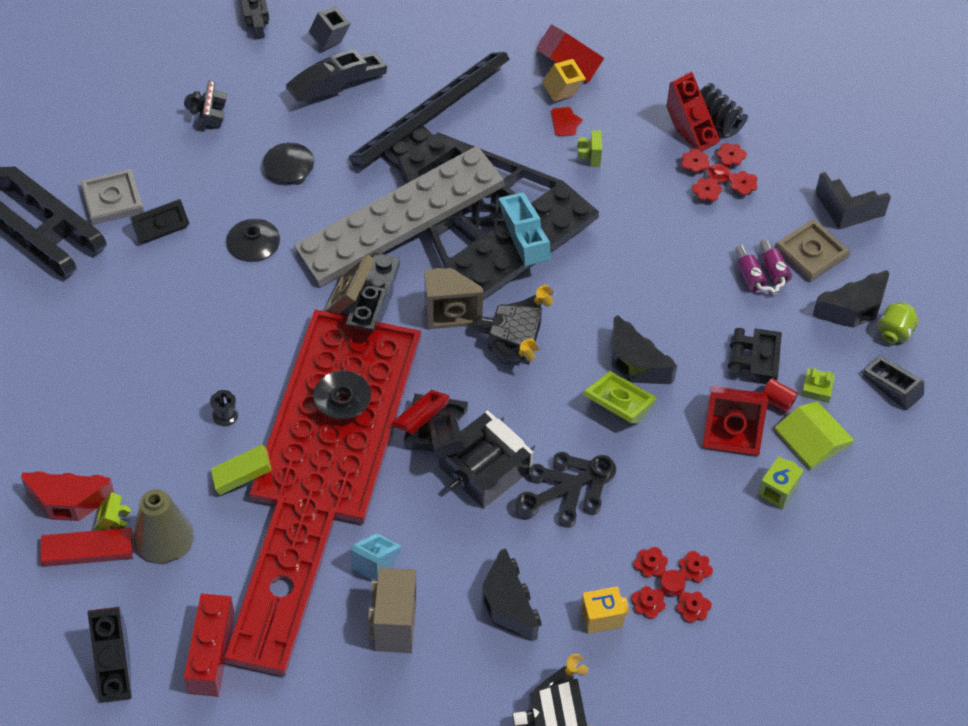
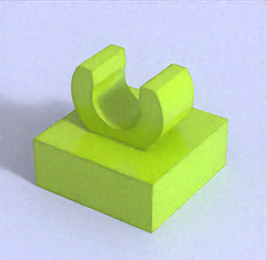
M591 130L590 140L587 138L578 139L577 148H585L578 149V158L587 159L590 157V167H600L601 130Z
M807 368L801 397L829 403L835 374L829 371H819L816 368Z
M111 492L100 503L94 525L95 530H108L111 526L114 529H120L127 526L128 522L122 521L118 517V514L126 517L131 512L128 506L120 505L122 496Z

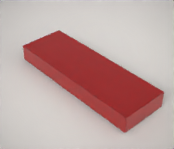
M132 527L41 535L40 562L42 567L133 559Z

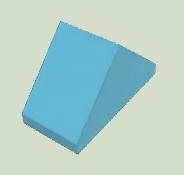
M378 533L353 544L351 548L352 570L370 580L378 579L379 568H389L402 546Z

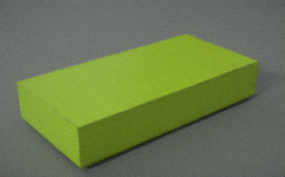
M263 444L211 468L215 490L219 495L272 471L268 452Z

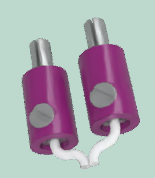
M762 239L759 242L764 252L761 260L774 285H776L775 290L772 287H765L768 281L756 257L752 254H747L743 245L736 246L735 251L739 257L737 267L750 291L762 290L771 291L772 294L779 293V288L791 280L792 274L780 251L776 248L772 249L767 239Z

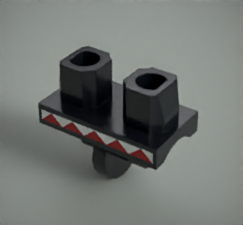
M210 80L207 82L206 92L203 95H200L198 91H194L193 94L187 95L184 99V106L192 115L200 112L197 130L203 132L207 125L221 127L224 112L212 107L223 110L227 99V93L215 90L216 82Z

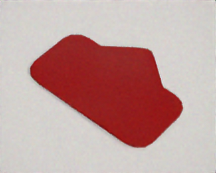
M560 107L551 110L556 135L569 136L577 133L576 128L583 119L574 114L572 108Z

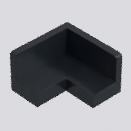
M826 172L820 173L815 190L816 195L839 230L885 216L891 199L888 192L878 195L875 190L851 197L840 179L831 181Z

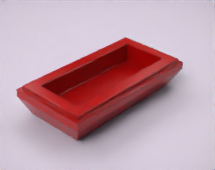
M430 390L396 418L391 425L401 431L413 434L448 405L450 397L447 394Z

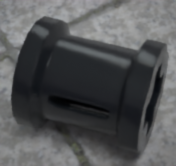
M219 390L210 398V405L214 409L213 420L215 423L223 427L234 424L238 419L235 395L228 390Z

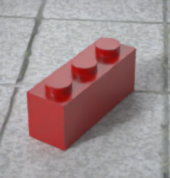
M200 594L184 674L188 694L219 697L225 667L224 657L229 645L235 614L231 596Z

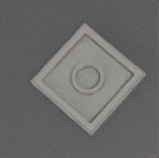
M132 169L80 181L92 225L144 212Z

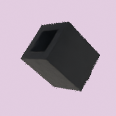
M337 6L318 12L308 32L324 50L342 42L350 22Z

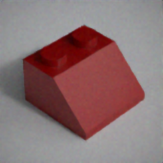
M710 385L702 447L759 455L768 405L767 394Z

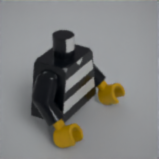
M572 654L567 659V666H563L534 688V691L529 694V710L512 712L513 726H587L578 679H574V674L584 676L588 673L589 668L585 665L577 668V664L583 661L584 657L579 654Z

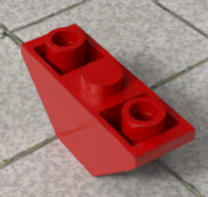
M690 71L671 81L666 108L675 130L694 149H698L701 152L720 142L693 72Z
M35 471L33 473L22 472L21 475L27 494L51 520L80 521L98 509L100 503L111 492L115 493L111 478L102 475L47 474L42 471Z

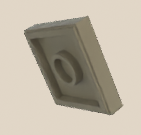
M812 219L776 242L774 247L810 283L847 259L851 252L815 219Z
M367 254L342 274L324 310L325 312L340 314L355 302L375 262L374 258Z

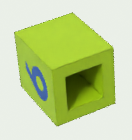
M778 456L761 480L757 495L783 509L800 485L804 470L795 462Z

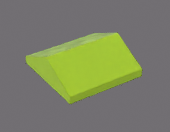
M611 371L588 387L583 393L585 397L628 422L638 424L657 400V397Z
M818 401L798 406L774 428L777 435L810 471L854 444L855 441Z

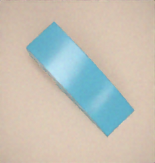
M522 192L498 198L507 228L524 265L528 266L551 260L550 241L541 229L540 217L525 193Z

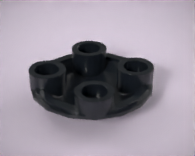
M286 142L269 149L264 156L263 166L268 179L299 185L305 181V177L312 171L315 160L312 152L306 146Z

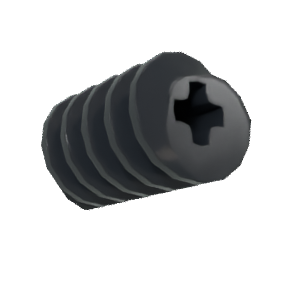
M713 83L705 85L700 92L713 124L726 137L735 135L745 125L748 115H742L743 108L741 106L736 107V102L733 100L729 101V96L726 94L722 95V91L719 88L715 89Z

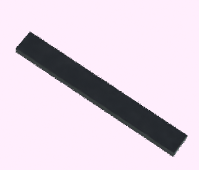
M492 52L350 154L348 158L352 165H366L509 61L507 53Z

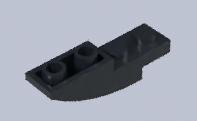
M351 49L330 56L308 67L286 84V89L297 102L329 96L342 92L344 83L386 74L387 65L376 52L360 55L356 49Z
M379 253L373 254L372 258L375 259V262L355 302H353L346 322V328L371 333L377 329L393 294V284L400 267V257Z

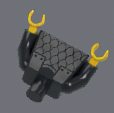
M548 285L540 286L536 290V295L523 301L498 305L494 319L478 316L475 332L489 334L488 349L505 363L518 361L529 365L530 361L535 359L533 351L540 349L536 344L542 321L541 305L549 307L553 303L550 295H553L554 292Z

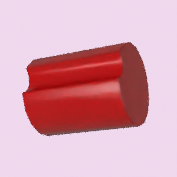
M773 378L769 380L763 390V393L767 394L768 403L786 413L790 411L798 396L797 391Z

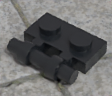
M736 328L734 336L730 339V348L732 349V356L728 358L730 377L734 379L740 378L741 370L745 369L749 370V379L764 382H769L771 378L777 380L782 332L755 328L753 337L745 336L743 328ZM743 350H751V357L743 356Z

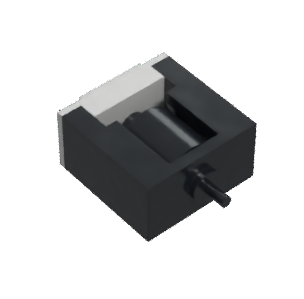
M488 410L461 430L465 450L439 459V467L454 480L447 486L448 490L451 491L459 485L483 509L529 473V468L533 465V450H535V445L531 448L526 446L524 441L503 423L504 417L497 419Z

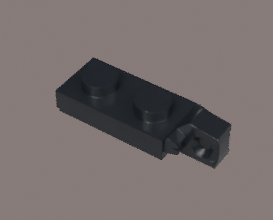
M241 0L245 24L247 23V27L254 28L255 38L265 37L264 25L269 24L266 0Z

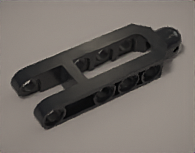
M0 167V189L2 191H15L25 199L28 205L32 204L48 219L36 229L0 201V230L60 277L67 278L77 270L73 259L57 245L67 236L71 237L82 247L85 245L95 253L100 252L107 246L104 236L98 229L17 167Z

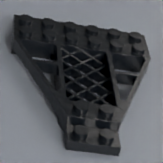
M420 125L384 151L383 157L400 171L404 182L409 183L475 146L439 132L433 135L423 125ZM481 149L494 167L511 173L503 178L504 187L484 197L496 199V204L480 203V200H478L477 203L467 206L427 228L444 269L452 268L483 288V299H485L531 266L524 265L513 243L505 220L498 219V213H502L498 198L516 194L509 188L511 185L525 178L551 189L531 202V205L540 217L541 229L550 241V252L599 218V211L564 181ZM461 211L476 212V217H465ZM480 212L495 213V218H479ZM453 225L472 244L453 257H449L439 234ZM478 227H494V229L486 233L482 232Z

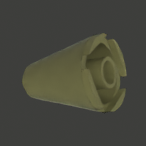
M154 489L146 492L140 499L134 531V544L138 553L150 563L161 565L168 564V561L175 558L179 560L184 557L191 549L194 540L191 522L165 491Z

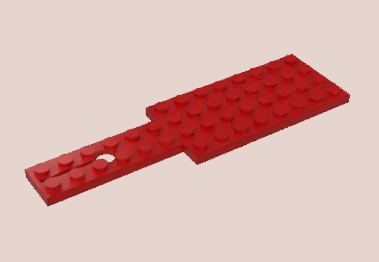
M314 309L266 446L272 471L255 478L250 491L251 500L276 505L224 657L225 663L282 676L286 675L335 518L362 524L365 522L393 431L391 423L397 418L421 339V330L380 322L377 329L371 333L346 328L348 319L346 315ZM341 370L352 371L361 375L368 382L371 389V400L367 409L362 414L348 420H336L323 415L317 409L314 402L315 386L321 378L331 372ZM280 578H287L294 586L291 593L283 597L274 595L270 591L271 584L279 581Z

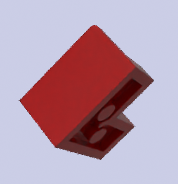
M552 24L536 47V50L556 63L574 59L586 82H590L604 60V57Z

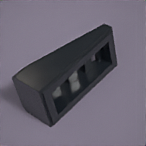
M881 355L862 371V375L906 410L912 407L924 395V380ZM884 368L885 371L878 375L877 373Z

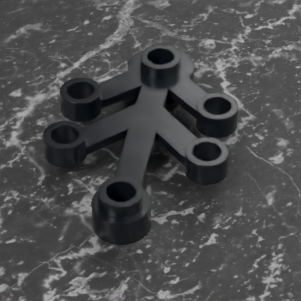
M558 452L554 455L553 466L556 470L545 468L541 464H534L529 468L528 475L532 483L540 484L546 480L558 483V485L538 495L532 492H523L516 499L517 513L524 518H531L538 513L540 507L568 494L565 506L559 513V523L565 528L573 527L576 523V507L582 486L592 482L590 496L585 498L583 509L589 515L598 514L601 510L602 502L600 497L604 483L611 481L615 477L616 465L606 455H597L592 460H586L570 456L566 452ZM563 459L566 463L560 464L557 461ZM569 467L584 471L578 475L564 473ZM604 469L606 472H600L597 470ZM537 471L542 473V475L535 476L532 473ZM595 503L597 507H589L588 504ZM530 506L532 509H524L522 507ZM569 515L572 519L565 520L563 516Z

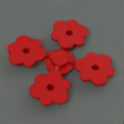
M723 143L717 152V157L721 158L722 164H714L710 166L708 161L709 156L706 153H701L698 149H691L689 153L682 154L683 161L681 166L684 169L692 170L694 173L708 169V179L700 178L697 180V184L692 186V192L698 195V199L716 201L722 192V187L719 185L725 184L728 179L731 183L730 188L738 191L741 195H748L750 191L757 190L758 186L756 183L758 178L756 175L748 174L746 171L731 174L730 169L727 167L732 164L740 165L742 160L746 159L747 153L745 150L740 149V145Z
M651 547L648 551L641 549L638 553L639 557L634 561V567L638 571H643L644 577L649 578L652 575L661 577L659 580L661 590H652L649 586H644L641 591L634 592L631 599L635 604V612L638 614L644 613L649 619L656 618L659 611L665 610L666 604L663 601L665 593L670 596L680 595L677 611L683 614L686 622L694 623L697 619L705 620L707 612L712 607L711 601L703 598L702 593L699 591L691 594L684 592L686 588V580L693 579L694 582L700 583L703 581V578H708L712 575L713 568L709 565V558L705 555L700 556L696 551H690L687 553L686 558H682L679 561V566L682 568L681 572L678 570L666 571L665 566L668 564V558L662 556L661 549L658 547Z

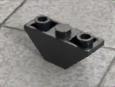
M887 270L877 274L872 273L865 279L854 283L849 282L842 288L822 293L817 297L813 314L817 318L852 328L876 319L890 273Z
M619 315L614 317L612 327V366L631 383L672 384L677 370L674 360L658 350L650 339L644 338L637 332L630 322L624 321Z
M502 549L483 583L482 600L493 625L530 641L538 639V629L542 626L540 615L537 609L532 610L529 604L531 600L529 589L526 583L521 584L518 578L520 571L516 559H510L507 549Z
M120 607L88 610L100 702L132 698L130 651L126 624Z

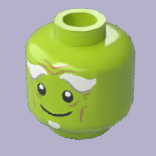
M898 302L897 304L888 305L877 325L885 341L891 344L896 342L904 343L911 338L918 326L919 320L916 310L912 306L904 302Z

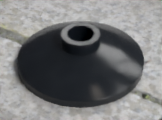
M263 219L243 220L234 225L227 235V247L234 257L246 262H258L269 258L277 251L280 244V235L277 228L272 223Z
M341 370L331 372L321 378L314 389V402L317 409L323 415L336 420H348L359 416L367 409L371 400V389L368 382L361 375L352 371Z

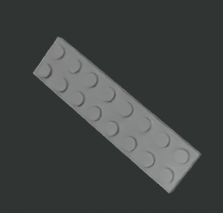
M477 145L294 244V246L321 287L341 276L365 255L368 254L373 257L374 253L381 254L505 186L504 179Z

